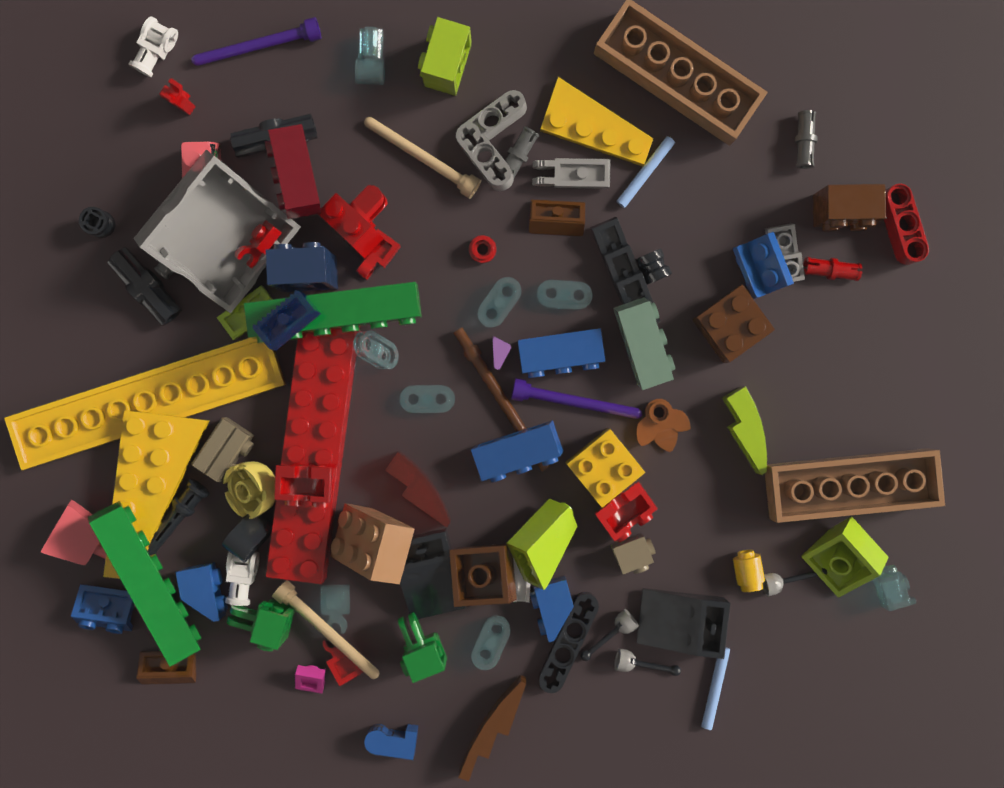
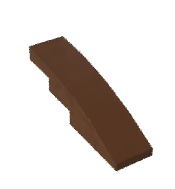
M520 675L507 688L483 719L469 744L459 769L458 778L469 782L477 757L481 756L489 759L497 733L509 735L526 686L525 676Z

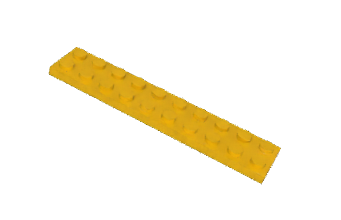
M248 338L14 414L4 419L21 470H26L121 439L125 410L186 418L284 386L286 383L273 343H257V339Z

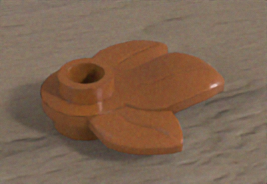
M654 399L647 404L645 417L637 424V440L641 446H645L654 440L659 447L672 452L677 443L678 432L691 429L690 421L683 411L672 409V406L666 400ZM657 407L663 409V415L659 418L654 415V410Z

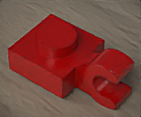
M170 78L168 81L170 87L164 85L159 93L160 96L183 112L191 115L196 107L189 101L191 95L182 90L183 86Z
M265 220L263 224H259L253 230L252 238L249 241L251 244L239 247L234 256L241 260L245 254H250V259L246 264L248 267L253 268L261 254H266V250L271 248L282 232Z
M377 229V232L384 239L368 254L367 258L357 269L358 274L366 280L370 278L378 264L385 269L401 248L400 244L379 229Z

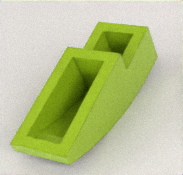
M742 386L722 398L736 420L727 428L755 473L763 475L767 472L765 434L755 402L746 386Z

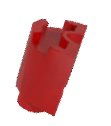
M276 465L275 500H285L286 506H302V501L312 502V507H329L331 502L332 467Z
M636 482L626 491L618 494L602 509L596 511L595 515L612 539L620 543L632 534L630 531L631 527L637 523L639 526L648 523L653 518L652 513L658 508L642 485Z

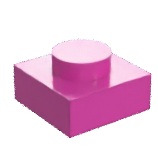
M298 665L295 674V689L322 694L325 685V670L313 665Z

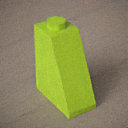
M549 499L507 542L524 581L543 590L548 586L577 528L573 510L566 503H559Z

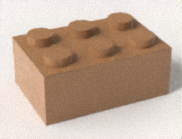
M345 503L343 511L339 515V526L336 537L331 544L330 557L371 581L400 584L415 529L373 508Z

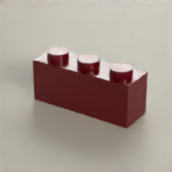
M302 124L268 130L270 140L265 141L268 158L274 157L276 167L270 168L274 184L280 183L282 193L276 194L280 211L286 210L287 219L321 213L320 201Z

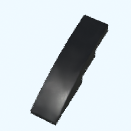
M613 217L590 227L622 305L643 297L648 299L650 303H653L644 276L638 268L618 218Z

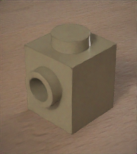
M641 533L611 545L622 574L631 571L634 574L644 572L649 569V564L654 563L652 555L656 554L651 539L645 540Z

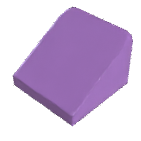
M493 336L494 369L500 370L511 349V345Z

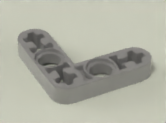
M516 90L503 94L462 124L456 132V139L462 150L490 186L498 191L508 189L514 181V176L509 165L489 140L525 114L527 110L525 98L521 92ZM513 101L515 104L518 103L519 106L514 108L509 106V103ZM501 108H502L503 112L506 113V116H505V117H503V115H502V113H501V111H500ZM494 115L499 118L498 123L494 126L489 127L484 124L485 119L489 116ZM469 133L474 137L477 143L475 147H473L469 139L465 138L466 134ZM481 152H491L492 157L489 161L484 163L478 161V155ZM495 166L500 174L505 176L504 180L501 181L499 178H496L492 170Z

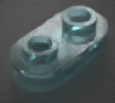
M504 277L496 282L478 309V318L484 326L495 328L503 323L521 296V286L517 280L511 277ZM510 287L513 290L512 295L509 297L502 294L503 288ZM494 309L497 312L495 319H489L486 316L488 310Z
M546 280L539 286L537 298L547 308L581 310L590 304L592 291L583 282ZM550 288L554 289L556 297L548 298L546 291ZM579 290L583 293L584 297L582 300L578 301L574 298L573 294L575 291Z
M372 330L360 331L356 334L353 346L358 357L378 369H392L397 365L399 355L394 343Z
M415 385L406 387L402 391L400 403L403 409L410 413H443L449 411L454 406L455 394L449 387L444 385ZM411 394H416L419 398L418 403L415 405L409 402ZM438 394L446 396L444 404L437 403L436 396Z
M494 615L484 622L471 655L472 662L478 669L490 670L498 663L510 636V625L504 617ZM493 625H499V626H501V628H502L501 632H499V633H494V632H492V630H491L492 626H493ZM488 650L491 655L488 658H483L480 652Z

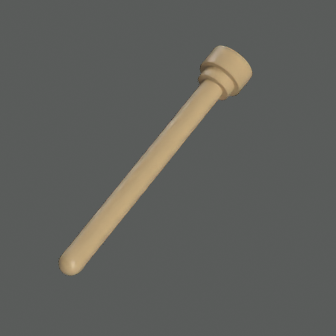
M367 117L364 120V125L457 184V188L461 190L460 193L471 199L480 186L481 180L472 174L470 176L464 174L463 176L374 118Z
M286 580L275 591L272 597L280 604L284 603L286 606L288 604L292 606L371 679L379 677V670L296 596L298 593L295 591L296 587Z

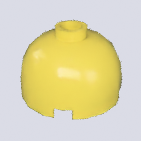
M255 461L243 462L232 466L226 471L223 484L228 482L229 491L225 492V496L230 507L239 516L244 517L249 514V519H253L273 507L276 502L275 475L266 465Z

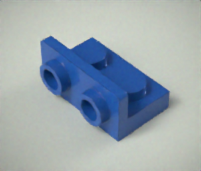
M774 232L733 248L736 262L740 266L746 287L753 299L794 284Z
M80 584L71 617L78 623L80 628L95 630L97 626L104 627L106 631L122 634L123 630L132 631L133 625L130 623L134 609V602L127 591Z

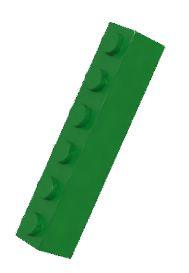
M416 282L244 303L248 338L257 339V343L274 342V336L285 335L286 340L303 338L302 333L314 332V336L330 335L331 329L342 328V333L359 331V326L370 325L371 329L388 327L387 322L398 321L399 326L416 324L415 319L422 318L418 284Z
M118 501L89 516L88 521L168 665L171 667L201 650L198 640L202 638L194 624L189 626L185 620V617L189 616L182 601L176 603L172 594L176 590L169 577L163 580L159 570L163 569V566L157 555L150 556L146 546L150 545L145 533L143 530L136 531L133 522L137 521L130 506L123 507L122 503Z

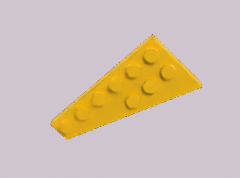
M129 410L124 411L113 504L120 501L123 507L130 506L137 521L133 522L136 531L143 530L149 543L161 524L160 521L187 470L186 467L199 445L198 442L203 431L207 428L209 420ZM106 554L103 577L120 579Z

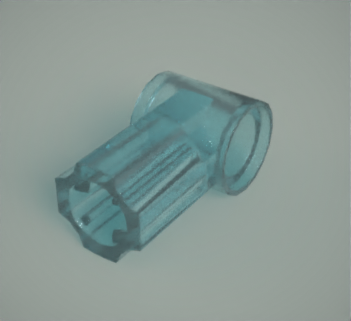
M376 27L359 29V55L355 61L356 84H385L383 29Z

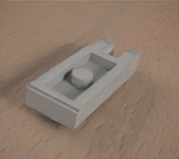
M555 158V160L533 161L534 169H554V178H533V186L610 188V159Z

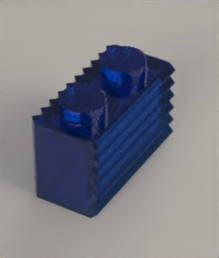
M295 290L294 294H290V298H285V302H281L280 306L276 305V310L271 309V313H267V317H262V321H258L257 325L253 324V330L269 349L277 350L321 313L304 293Z

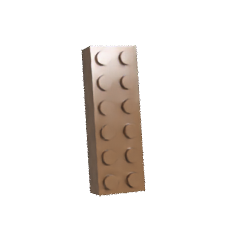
M632 0L625 1L595 47L594 55L729 146L737 139L768 93Z
M927 448L767 464V472L765 473L769 519L777 523L945 506L940 450Z

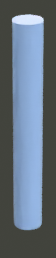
M666 136L616 202L621 207L625 208L675 144L672 138Z
M727 647L725 648L724 659H716L701 725L704 729L712 730L730 653V649Z

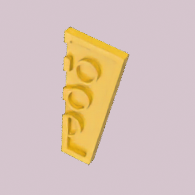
M558 77L540 131L644 166L653 138Z

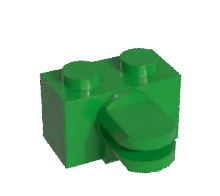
M273 599L260 603L258 610L232 605L230 613L235 616H228L227 624L250 631L252 635L250 642L257 644V648L264 651L278 650L288 638L296 610L289 604L286 606L284 603L280 604Z
M413 612L408 614V618L416 639H414L404 616L398 618V624L406 642L403 646V660L400 661L404 675L406 677L410 676L412 683L445 671L447 656L438 633L433 632L424 636L417 616Z

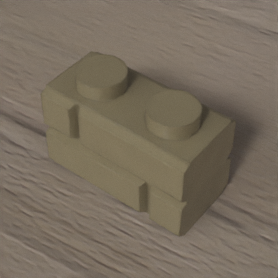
M221 418L191 464L216 482H222L226 471L236 465L241 455L245 457L254 445L251 442L254 435L230 418Z

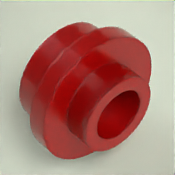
M485 235L475 237L469 245L470 256L478 263L490 262L496 255L495 242ZM480 245L488 247L486 254L478 253L477 249Z

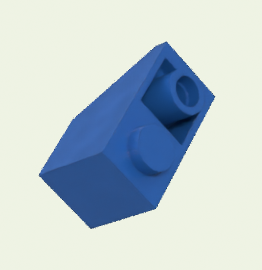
M215 562L186 567L175 572L182 601L213 622L219 621L225 616L228 606L225 603V595L221 594L222 574L220 569L216 568Z
M565 575L551 579L545 590L534 586L535 592L530 593L534 609L540 608L542 618L537 619L541 636L547 634L549 642L556 639L574 607Z

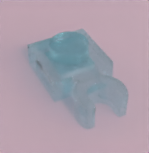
M349 585L321 586V615H329L327 624L331 627L333 623L340 624L341 634H344L347 630V621L343 618L342 614L350 613Z

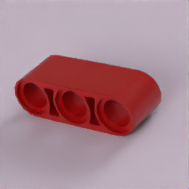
M895 184L886 189V219H884L897 261L901 264L909 265L924 260L929 253V245L911 189L905 184ZM892 192L896 193L900 198L898 205L891 200ZM901 218L908 224L907 231L902 230L899 226ZM909 244L916 250L914 258L908 254L907 248Z

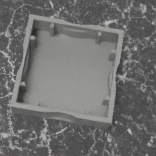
M205 150L133 239L141 249L173 272L189 279L199 291L231 313L253 287L258 276L266 267V254L262 253L257 264L250 268L246 264L250 259V254H245L239 260L234 256L236 250L241 246L251 244L249 241L252 238L253 230L259 224H263L265 220L282 232L270 249H274L275 244H288L301 226L292 219H287V215L284 212L280 211L279 208L208 150Z

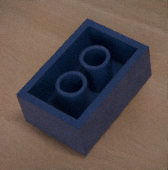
M303 243V248H293L291 244H275L274 249L266 250L267 285L282 292L338 290L337 257L324 246H321L320 243Z

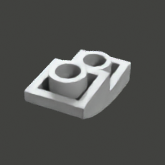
M790 223L765 228L766 234L775 233L793 282L805 280L802 253L798 251L795 224Z

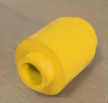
M752 549L737 552L738 556L733 558L737 585L741 586V591L754 592L763 589L765 577L760 554L754 553Z

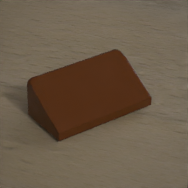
M531 199L529 233L566 236L584 235L585 202Z
M161 651L140 652L136 679L141 684L196 683V653L170 667Z

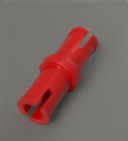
M806 257L803 262V267H807V269L804 268L805 275L826 276L828 280L841 278L859 281L862 275V271H857L862 269V264L839 262L837 258L824 260Z

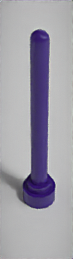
M313 17L305 19L304 23H301L298 28L196 54L192 57L191 61L195 66H200L301 38L313 42L322 39L317 19Z
M515 378L511 400L522 402L523 399L533 398L639 419L642 416V411L639 408L531 387V384L526 383V380Z

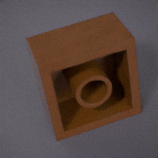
M885 184L827 185L813 194V227H822L824 232L839 231L843 227H850V231H866L867 227H875L877 222L886 219Z
M743 284L734 288L692 319L723 363L732 362L775 330Z
M507 544L458 547L449 550L454 607L509 604L517 600L514 561Z

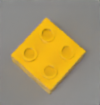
M609 428L605 429L565 462L601 507H604L646 473Z

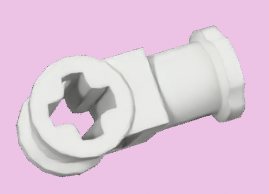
M152 16L144 22L140 37L136 42L141 48L134 61H130L128 65L140 73L152 77V69L158 58L164 60L167 53L173 49L178 38V31L159 24L157 19Z
M230 552L228 553L226 581L230 582L229 596L225 598V603L235 606L250 605V599H248L249 586L255 582L260 559L259 552H255L245 563Z

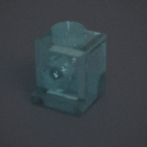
M896 565L885 566L881 575L873 579L881 607L892 611L916 604L915 598L908 595L907 591L910 590V585L906 576L897 571Z

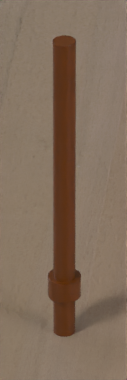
M463 327L455 331L453 334L464 349V356L468 362L471 361L515 431L527 429L480 356L482 352L477 344L473 345ZM542 462L537 463V465H538V467L540 468L541 472L544 471V470H546L547 468H549V467L551 466V465L543 466V465H542Z

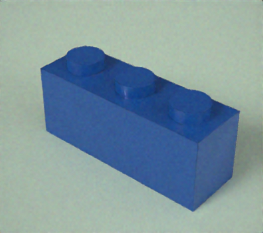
M601 328L517 341L522 374L528 373V378L545 376L544 371L555 369L556 374L572 372L571 367L582 365L583 370L599 368V363L605 362Z
M551 420L475 445L471 452L481 480L490 479L492 483L506 478V473L515 470L517 474L532 470L531 465L542 462L543 466L553 464L559 461L558 457L563 453V448L554 422Z

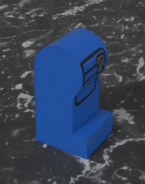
M375 724L367 732L364 740L367 751L374 755L413 760L419 725L408 724L406 731L390 730L382 724Z

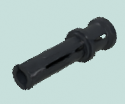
M189 479L187 482L188 486L181 495L172 500V508L160 521L161 524L148 547L150 555L156 554L183 519L195 513L194 508L202 498L208 497L209 491L201 483L194 479ZM169 522H171V524L167 527V529H166V530L163 532V534L159 537V534L163 531V529L167 526V524H168Z

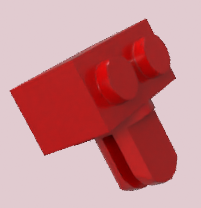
M368 185L350 204L335 193L321 208L319 215L363 258H366L384 239L374 228L376 225L372 221L387 206L388 202L378 187Z

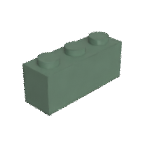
M643 297L614 307V313L637 385L642 390L674 380L672 371L675 370V365L671 355H666L664 345L667 344V339L663 329H658L656 319L659 318V313L655 303H650L648 299Z

